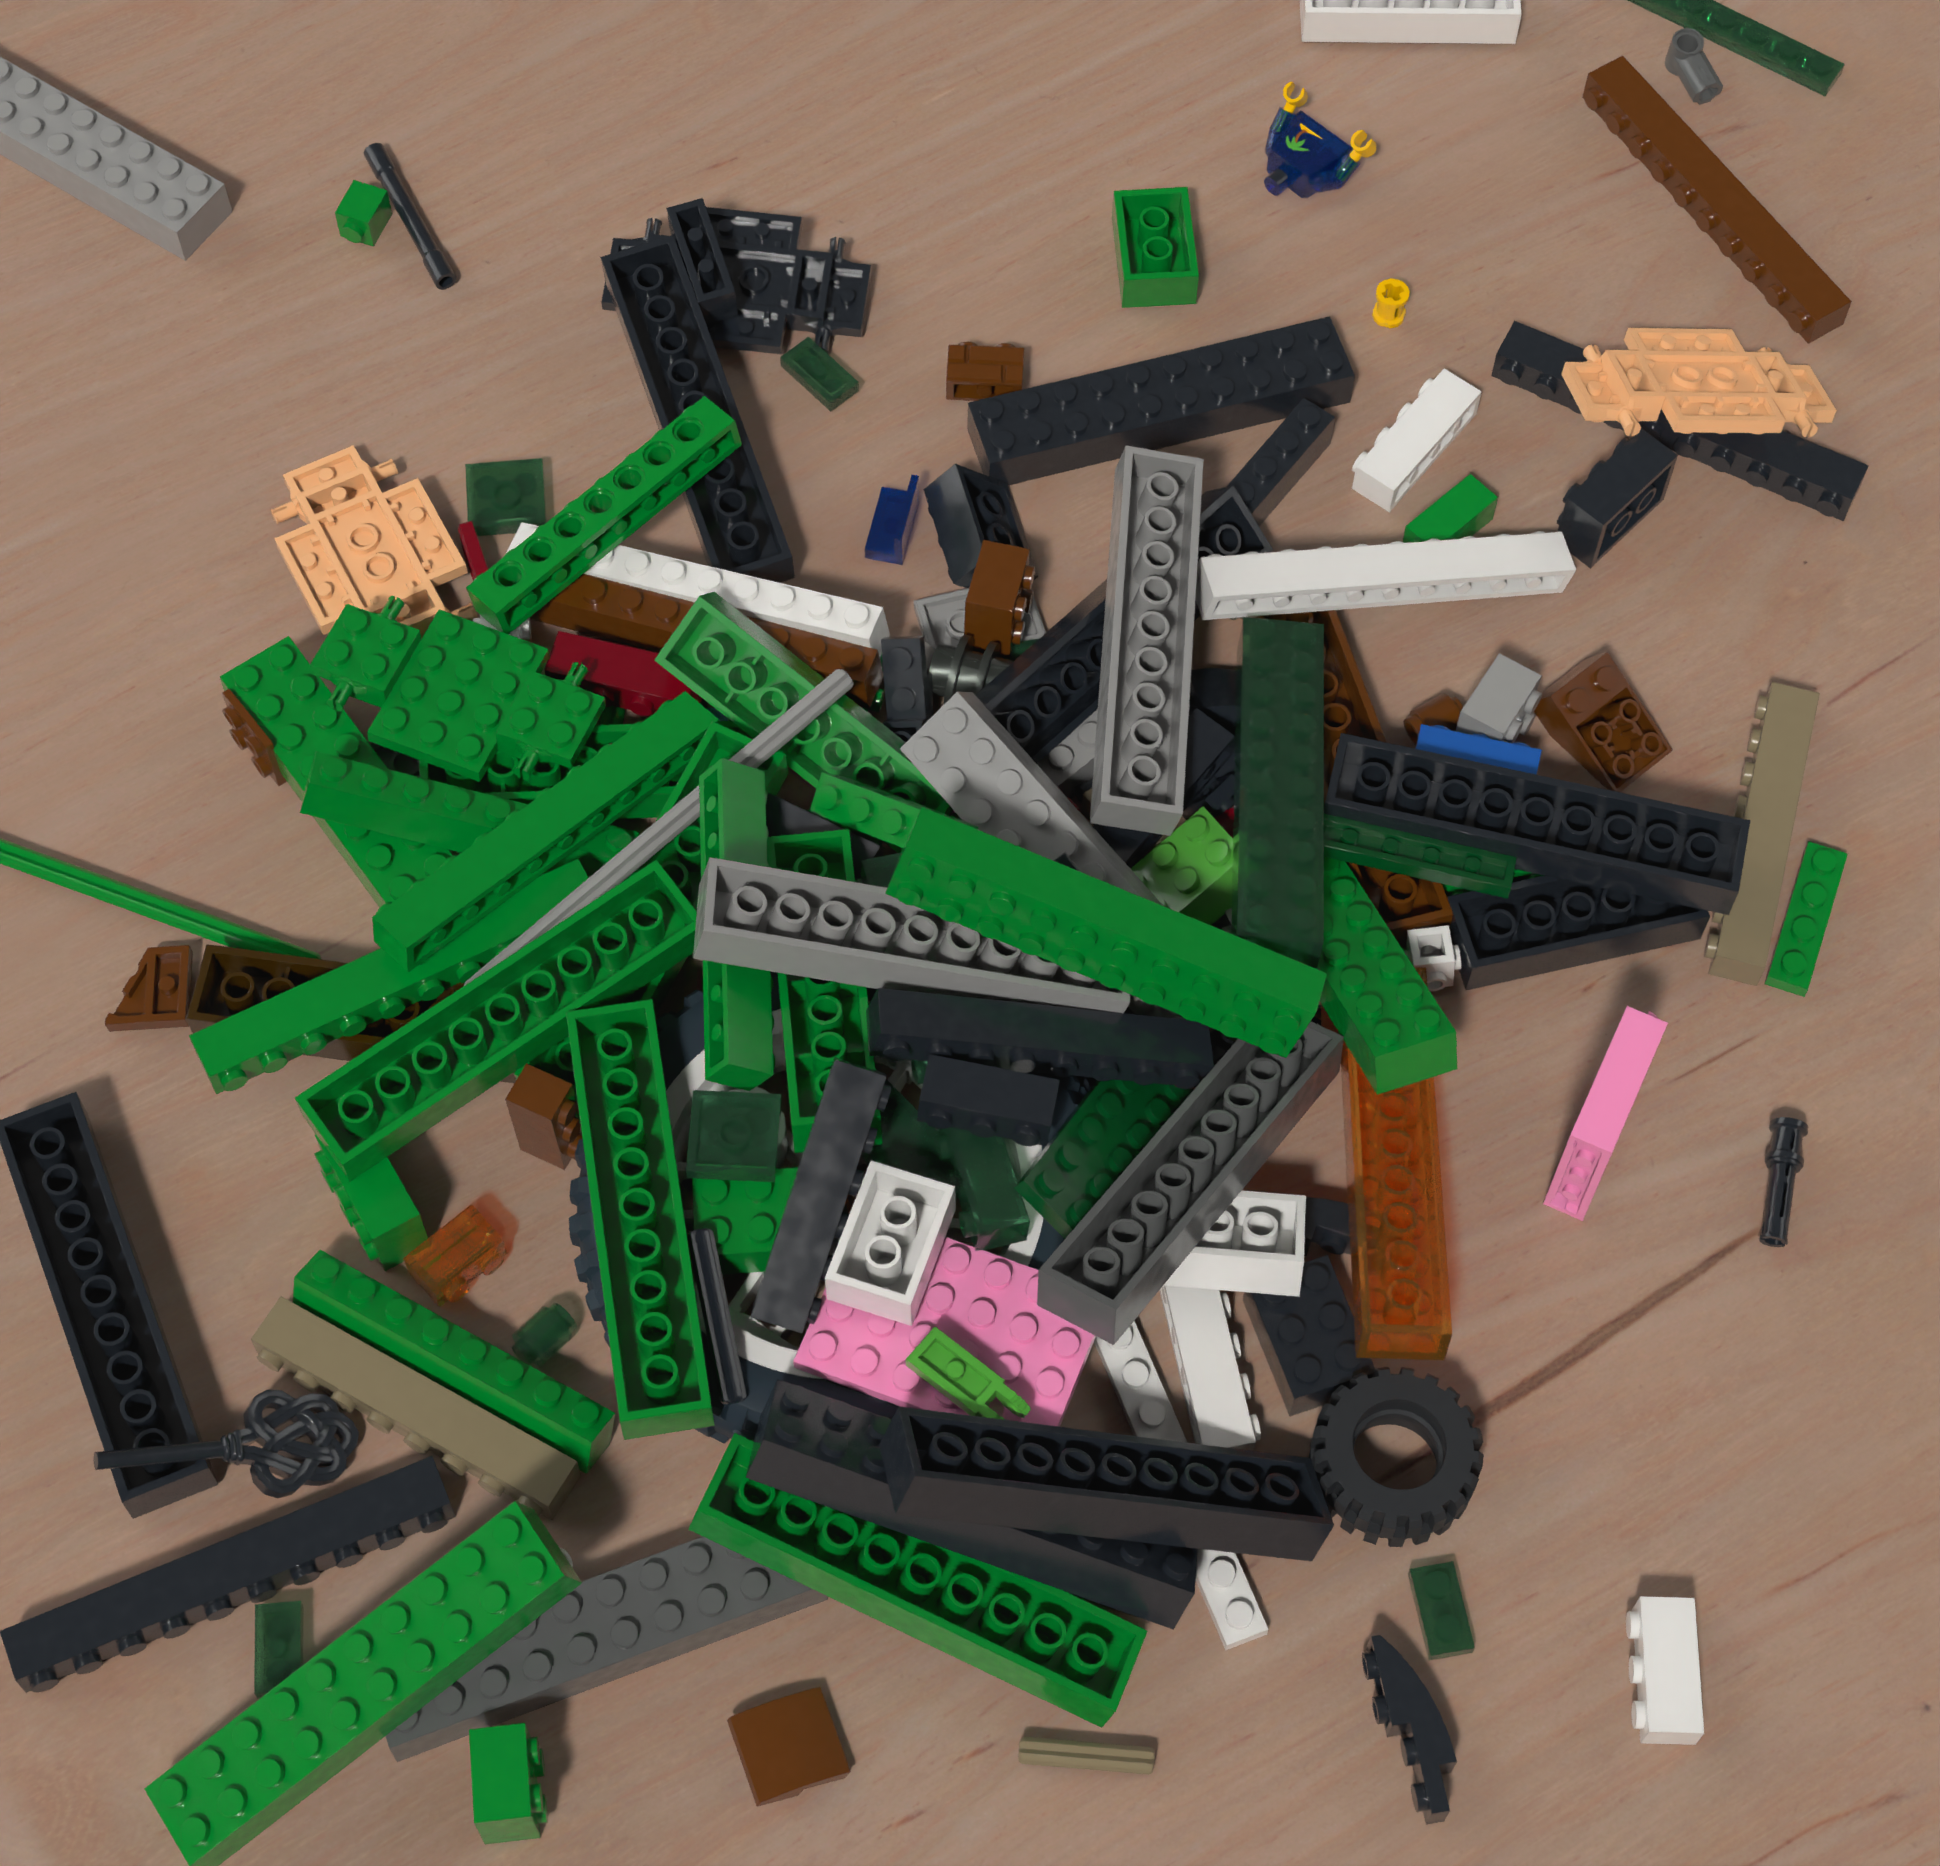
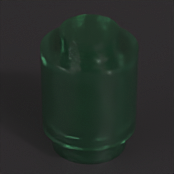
M554 1302L549 1307L543 1306L512 1334L515 1342L512 1350L524 1363L528 1365L534 1363L542 1367L572 1339L571 1333L577 1329V1324L572 1316L558 1303Z

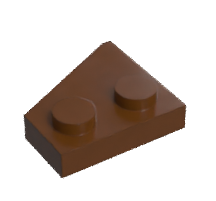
M189 945L147 948L138 963V971L129 978L122 990L124 994L122 1001L114 1014L108 1013L105 1018V1026L109 1032L189 1027L186 1017L191 999L193 951Z

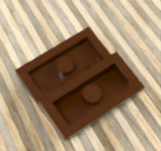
M820 1686L758 1705L731 1716L727 1720L757 1807L798 1796L807 1788L844 1779L851 1772Z

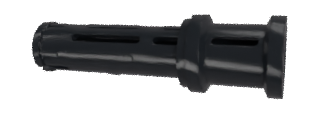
M1774 1118L1770 1121L1769 1125L1770 1132L1773 1135L1771 1149L1765 1155V1163L1767 1168L1770 1169L1759 1241L1771 1247H1784L1785 1244H1788L1787 1236L1795 1176L1804 1166L1801 1147L1803 1137L1808 1134L1809 1127L1805 1122L1795 1118Z

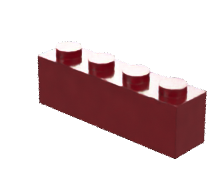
M562 631L557 633L545 668V676L564 680L574 662H578L579 667L583 664L587 667L588 673L579 687L605 697L606 707H620L631 710L640 716H649L657 712L658 708L665 701L673 700L685 691L706 709L708 706V702L655 661L659 653Z

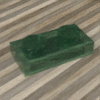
M810 337L805 338L780 357L781 367L830 412L859 391V382Z
M1454 1562L1409 1569L1408 1578L1428 1660L1473 1653L1475 1646Z
M301 1601L255 1604L254 1694L257 1699L263 1697L303 1666L304 1606Z

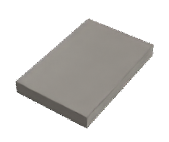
M969 588L914 600V611L922 636H924V641L934 649H936L940 642L957 646L964 635L965 601ZM1034 596L1030 613H1024L1022 621H1025L1022 642L1020 645H1013L1011 655L1025 652L1046 633Z

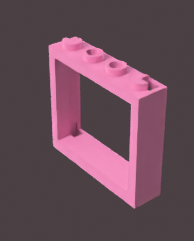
M1629 1006L1626 1007L1570 1134L1543 1202L1544 1205L1583 1221L1668 1023L1658 1019L1654 1013L1649 1011L1648 1014H1645Z

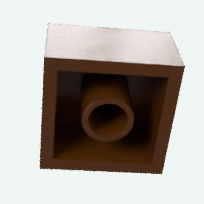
M983 540L965 601L964 634L973 637V651L984 653L990 641H994L1000 644V657L1010 659L1013 645L1021 644L1025 628V621H1022L1024 613H1030L1034 591L1031 588L1035 575V566L1029 565L1030 549Z

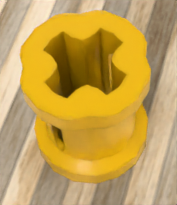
M1390 278L1383 280L1377 286L1376 299L1378 302L1375 303L1372 317L1379 326L1391 329L1403 323L1406 314L1404 305L1409 300L1410 293L1408 286L1403 281Z

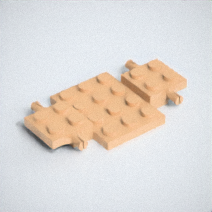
M1628 328L1624 342L1629 350H1605L1603 355H1601L1597 345L1593 347L1588 345L1583 350V355L1587 361L1565 362L1561 374L1585 421H1618L1621 423L1627 436H1630V433L1631 436H1635L1640 432L1641 426L1638 422L1657 421L1662 409L1673 431L1683 434H1691L1693 432L1718 434L1781 433L1785 422H1793L1799 427L1802 436L1806 437L1808 435L1809 438L1818 431L1815 423H1832L1837 411L1810 365L1787 364L1780 352H1772L1769 347H1767V350L1766 347H1763L1758 352H1745L1732 329Z
M354 445L283 474L285 484L290 492L291 501L270 509L276 524L297 515L307 524L274 539L322 634L325 635L330 632L346 604L371 613H381L390 596H395V600L397 597L400 598L405 604L396 621L420 630L421 639L439 609L467 620L478 618L472 603L450 612L444 607L434 588L468 572L463 558L419 479H414L382 493L377 482L398 474L395 463H393L392 459H389L371 468L360 458Z

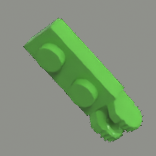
M934 1327L905 1359L908 1368L970 1416L1005 1420L988 1407L995 1397L998 1398L1004 1407L1021 1418H1024L1031 1410L1028 1403L1021 1396H1018L1017 1393L1005 1385L1003 1378L937 1327Z

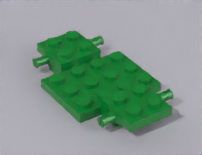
M395 596L388 598L381 613H371L346 604L310 663L313 675L330 680L336 685L334 692L327 700L328 706L333 710L336 708L337 711H342L349 697L381 708L367 731L368 741L478 782L483 778L497 751L520 759L513 772L519 778L523 775L524 780L530 778L538 761L554 762L572 769L606 707L605 697L579 687L588 673L587 667L583 664L579 667V663L574 662L564 680L545 676L541 672L549 660L548 648L440 609L421 639L420 630L396 621L405 604L398 597L395 600Z

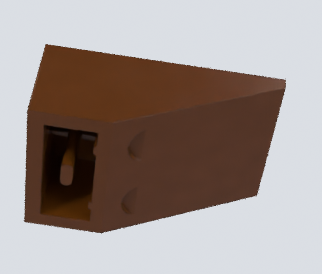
M1608 652L1583 660L1543 691L1540 702L1534 710V713L1549 735L1607 790L1621 792L1673 751Z

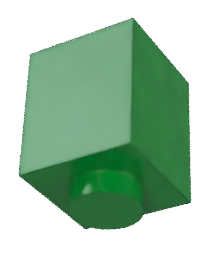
M353 180L335 211L340 236L353 243H363L374 247L392 216L388 191Z

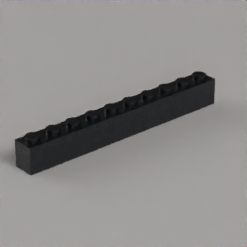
M1514 321L1496 353L1491 376L1500 379L1505 384L1517 386L1534 393L1542 399L1551 400L1570 408L1578 414H1582L1561 374L1565 362L1587 361L1583 355L1584 349ZM1662 409L1657 421L1638 422L1641 429L1682 457L1694 459L1711 466L1716 471L1728 473L1747 481L1752 486L1764 488L1783 496L1789 501L1798 502L1819 511L1825 516L1834 517L1841 521L1845 520L1869 465L1783 430L1781 433L1763 434L1699 432L1683 434L1673 431ZM1604 421L1608 426L1624 431L1621 423L1618 421Z
M430 1456L0 1631L15 1681L26 1693L29 1691L35 1693L43 1692L55 1687L59 1683V1679L73 1673L87 1674L99 1669L103 1665V1661L117 1655L131 1656L137 1654L147 1647L146 1643L161 1637L170 1639L181 1636L190 1630V1625L205 1619L215 1621L225 1618L234 1611V1607L249 1601L252 1603L266 1601L274 1597L278 1589L293 1583L295 1585L308 1584L316 1580L322 1571L335 1566L338 1568L352 1566L358 1563L364 1554L378 1548L380 1550H390L404 1543L405 1537L420 1531L423 1533L437 1531L448 1523L447 1520L456 1516L433 1456Z

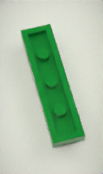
M1808 841L1765 985L1805 997L1840 883L1847 853Z

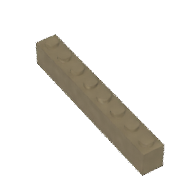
M1772 682L1767 696L1760 695L1758 698L1754 718L1760 720L1759 729H1752L1747 751L1754 754L1752 763L1746 761L1740 780V785L1747 786L1745 796H1738L1733 817L1751 820L1740 888L1729 915L1713 912L1712 922L1718 923L1717 933H1710L1704 957L1711 959L1708 971L1710 975L1757 986L1765 970L1820 693Z
M282 1296L251 1338L258 1353L257 1359L269 1369L279 1372L283 1368L294 1374L293 1379L303 1388L311 1392H316L318 1388L331 1395L330 1398L336 1402L337 1407L348 1413H352L354 1409L368 1416L366 1419L368 1423L379 1431L389 1434L392 1429L404 1436L403 1441L413 1450L424 1455L428 1450L440 1456L442 1458L441 1463L452 1472L461 1476L465 1471L479 1478L478 1484L489 1493L498 1497L505 1493L516 1499L517 1502L534 1509L538 1516L543 1514L553 1520L581 1477L576 1460Z

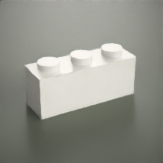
M1640 1596L1632 1611H1628L1626 1615L1628 1639H1634L1635 1656L1631 1655L1629 1659L1630 1683L1637 1684L1638 1701H1633L1631 1716L1633 1728L1640 1729V1743L1696 1745L1704 1734L1695 1598Z

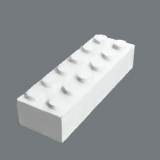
M1300 0L1302 42L1515 44L1522 15L1520 0Z

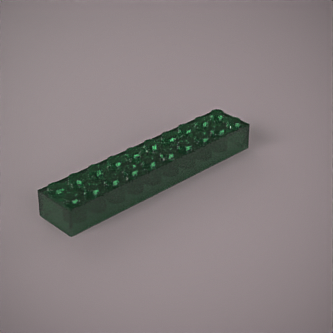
M1243 617L1237 647L1231 934L1315 969L1318 968L1324 943V624Z

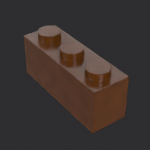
M526 1063L505 1098L520 1150L565 1170L572 1158L576 1160V1148L579 1139H582L579 1109L573 1085Z

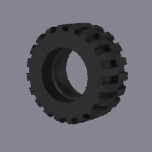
M1389 1367L1375 1368L1372 1378L1368 1379L1367 1375L1362 1372L1351 1378L1348 1387L1340 1385L1331 1394L1329 1404L1323 1405L1310 1443L1311 1449L1308 1458H1311L1331 1517L1338 1514L1342 1518L1340 1527L1343 1530L1352 1534L1356 1528L1365 1533L1363 1541L1375 1545L1378 1537L1388 1539L1389 1547H1403L1405 1539L1412 1538V1542L1418 1545L1428 1542L1433 1532L1440 1536L1451 1527L1453 1520L1459 1519L1466 1510L1483 1467L1484 1454L1479 1451L1483 1443L1482 1434L1479 1428L1472 1427L1475 1415L1470 1407L1465 1405L1460 1408L1457 1404L1460 1394L1451 1386L1444 1391L1437 1386L1439 1378L1427 1373L1425 1379L1415 1377V1369L1401 1367L1399 1374H1390ZM1379 1425H1398L1408 1428L1421 1436L1431 1448L1436 1460L1435 1474L1429 1482L1417 1488L1401 1490L1380 1485L1364 1473L1355 1458L1354 1444L1357 1437L1365 1430Z

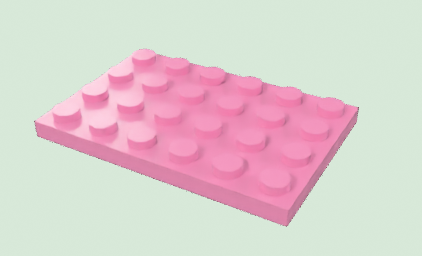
M945 1237L912 1326L827 1300L825 1288L815 1323L809 1324L793 1363L796 1369L900 1407L969 1415L906 1366L905 1359L934 1327H937L1003 1378L1005 1385L1017 1393L1018 1396H1021L1031 1409L1024 1418H1021L1004 1407L998 1398L995 1397L988 1407L999 1416L1010 1421L1060 1427L1096 1336L1037 1306V1269Z

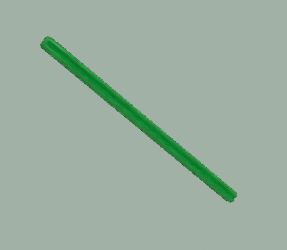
M0 838V864L228 947L321 959V955L317 952Z

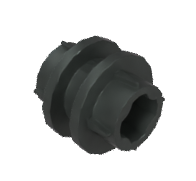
M964 634L957 646L940 642L935 649L929 668V673H932L933 694L943 696L944 704L957 691L973 692L976 695L1013 662L1012 660L1000 658V644L998 642L990 641L984 653L973 651L974 639L970 635Z

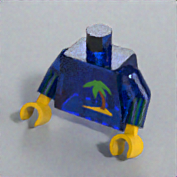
M1289 82L1283 89V96L1287 102L1284 108L1279 107L1268 132L1265 154L1268 157L1266 170L1269 175L1264 179L1265 187L1275 196L1280 195L1289 188L1301 198H1308L1317 192L1321 193L1340 189L1361 164L1360 158L1371 157L1376 152V143L1373 139H1370L1364 147H1360L1362 142L1366 140L1367 134L1364 130H1359L1351 137L1350 146L1300 110L1295 114V108L1303 106L1307 102L1308 95L1303 87L1299 97L1291 99L1290 96L1294 91L1295 84L1294 82Z

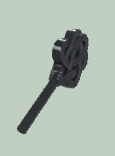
M265 1390L256 1395L243 1414L245 1429H236L227 1435H223L220 1440L94 1452L93 1461L95 1470L221 1458L224 1462L228 1461L230 1464L237 1466L240 1464L251 1465L250 1473L256 1487L264 1495L278 1499L294 1494L302 1485L322 1486L333 1483L346 1469L347 1457L357 1446L359 1432L354 1422L339 1412L336 1402L326 1394H308L295 1399L282 1390ZM273 1408L276 1410L262 1418V1411L264 1409ZM291 1420L293 1424L279 1433L275 1431V1429ZM335 1433L341 1439L340 1442L334 1437ZM307 1435L308 1438L311 1440L312 1444L299 1442L296 1440ZM254 1442H257V1443L260 1444L263 1448H260V1447H257V1446H249V1445H251V1444L254 1443ZM273 1474L278 1475V1476H280V1477H283V1478H285V1479L281 1480V1479L275 1478V1476H274Z

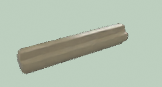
M1024 1736L1019 1742L1018 1759L1020 1763L1029 1765L1149 1775L1154 1769L1155 1752L1153 1748L1144 1746Z

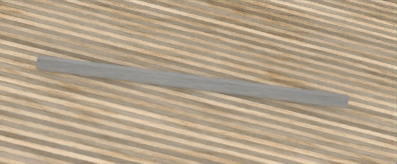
M843 669L835 670L729 760L755 769L758 768L853 687L854 683L849 674ZM699 786L465 982L464 986L622 883L700 817Z

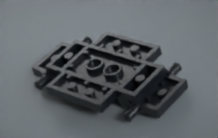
M706 207L735 290L738 316L707 324L715 348L781 355L786 322L787 330L806 331L815 334L812 351L816 355H820V348L822 356L828 354L830 336L862 337L872 273L871 265L852 263L843 259L846 244L844 239L839 238L837 246L836 237L831 238L829 253L800 250L802 217ZM648 218L644 237L632 240L613 238L610 254L667 237V235H660L662 221L655 218L653 224V218ZM605 282L601 300L602 309L616 311Z

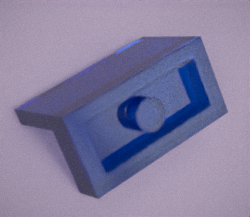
M911 475L907 491L887 487L881 488L864 549L865 558L903 565L919 506L918 475Z

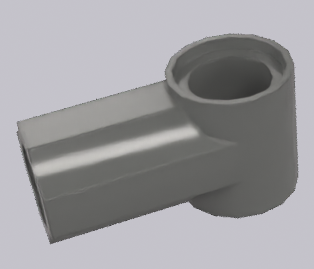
M1683 28L1676 31L1672 37L1665 58V66L1670 73L1679 76L1692 101L1698 102L1701 105L1710 102L1715 96L1720 94L1723 84L1703 51V36L1694 29Z

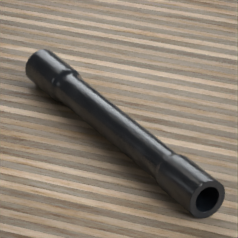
M370 144L364 150V157L375 177L381 182L384 189L388 191L389 198L421 254L423 264L435 286L440 290L450 288L456 282V276L444 254L438 249L398 177L396 167L383 144Z

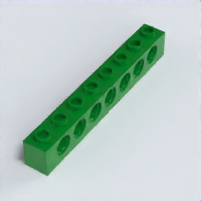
M705 396L694 405L687 407L679 417L664 429L656 432L648 442L634 453L626 456L623 462L608 474L599 478L592 487L577 499L569 502L562 511L547 523L539 526L531 536L516 548L509 550L501 560L486 572L478 575L466 587L476 612L498 631L510 634L739 448L742 442L735 420Z

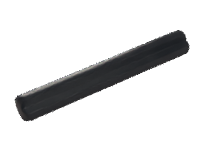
M701 1228L689 1232L687 1238L719 1398L722 1404L731 1405L744 1401L747 1395L714 1232L708 1228Z

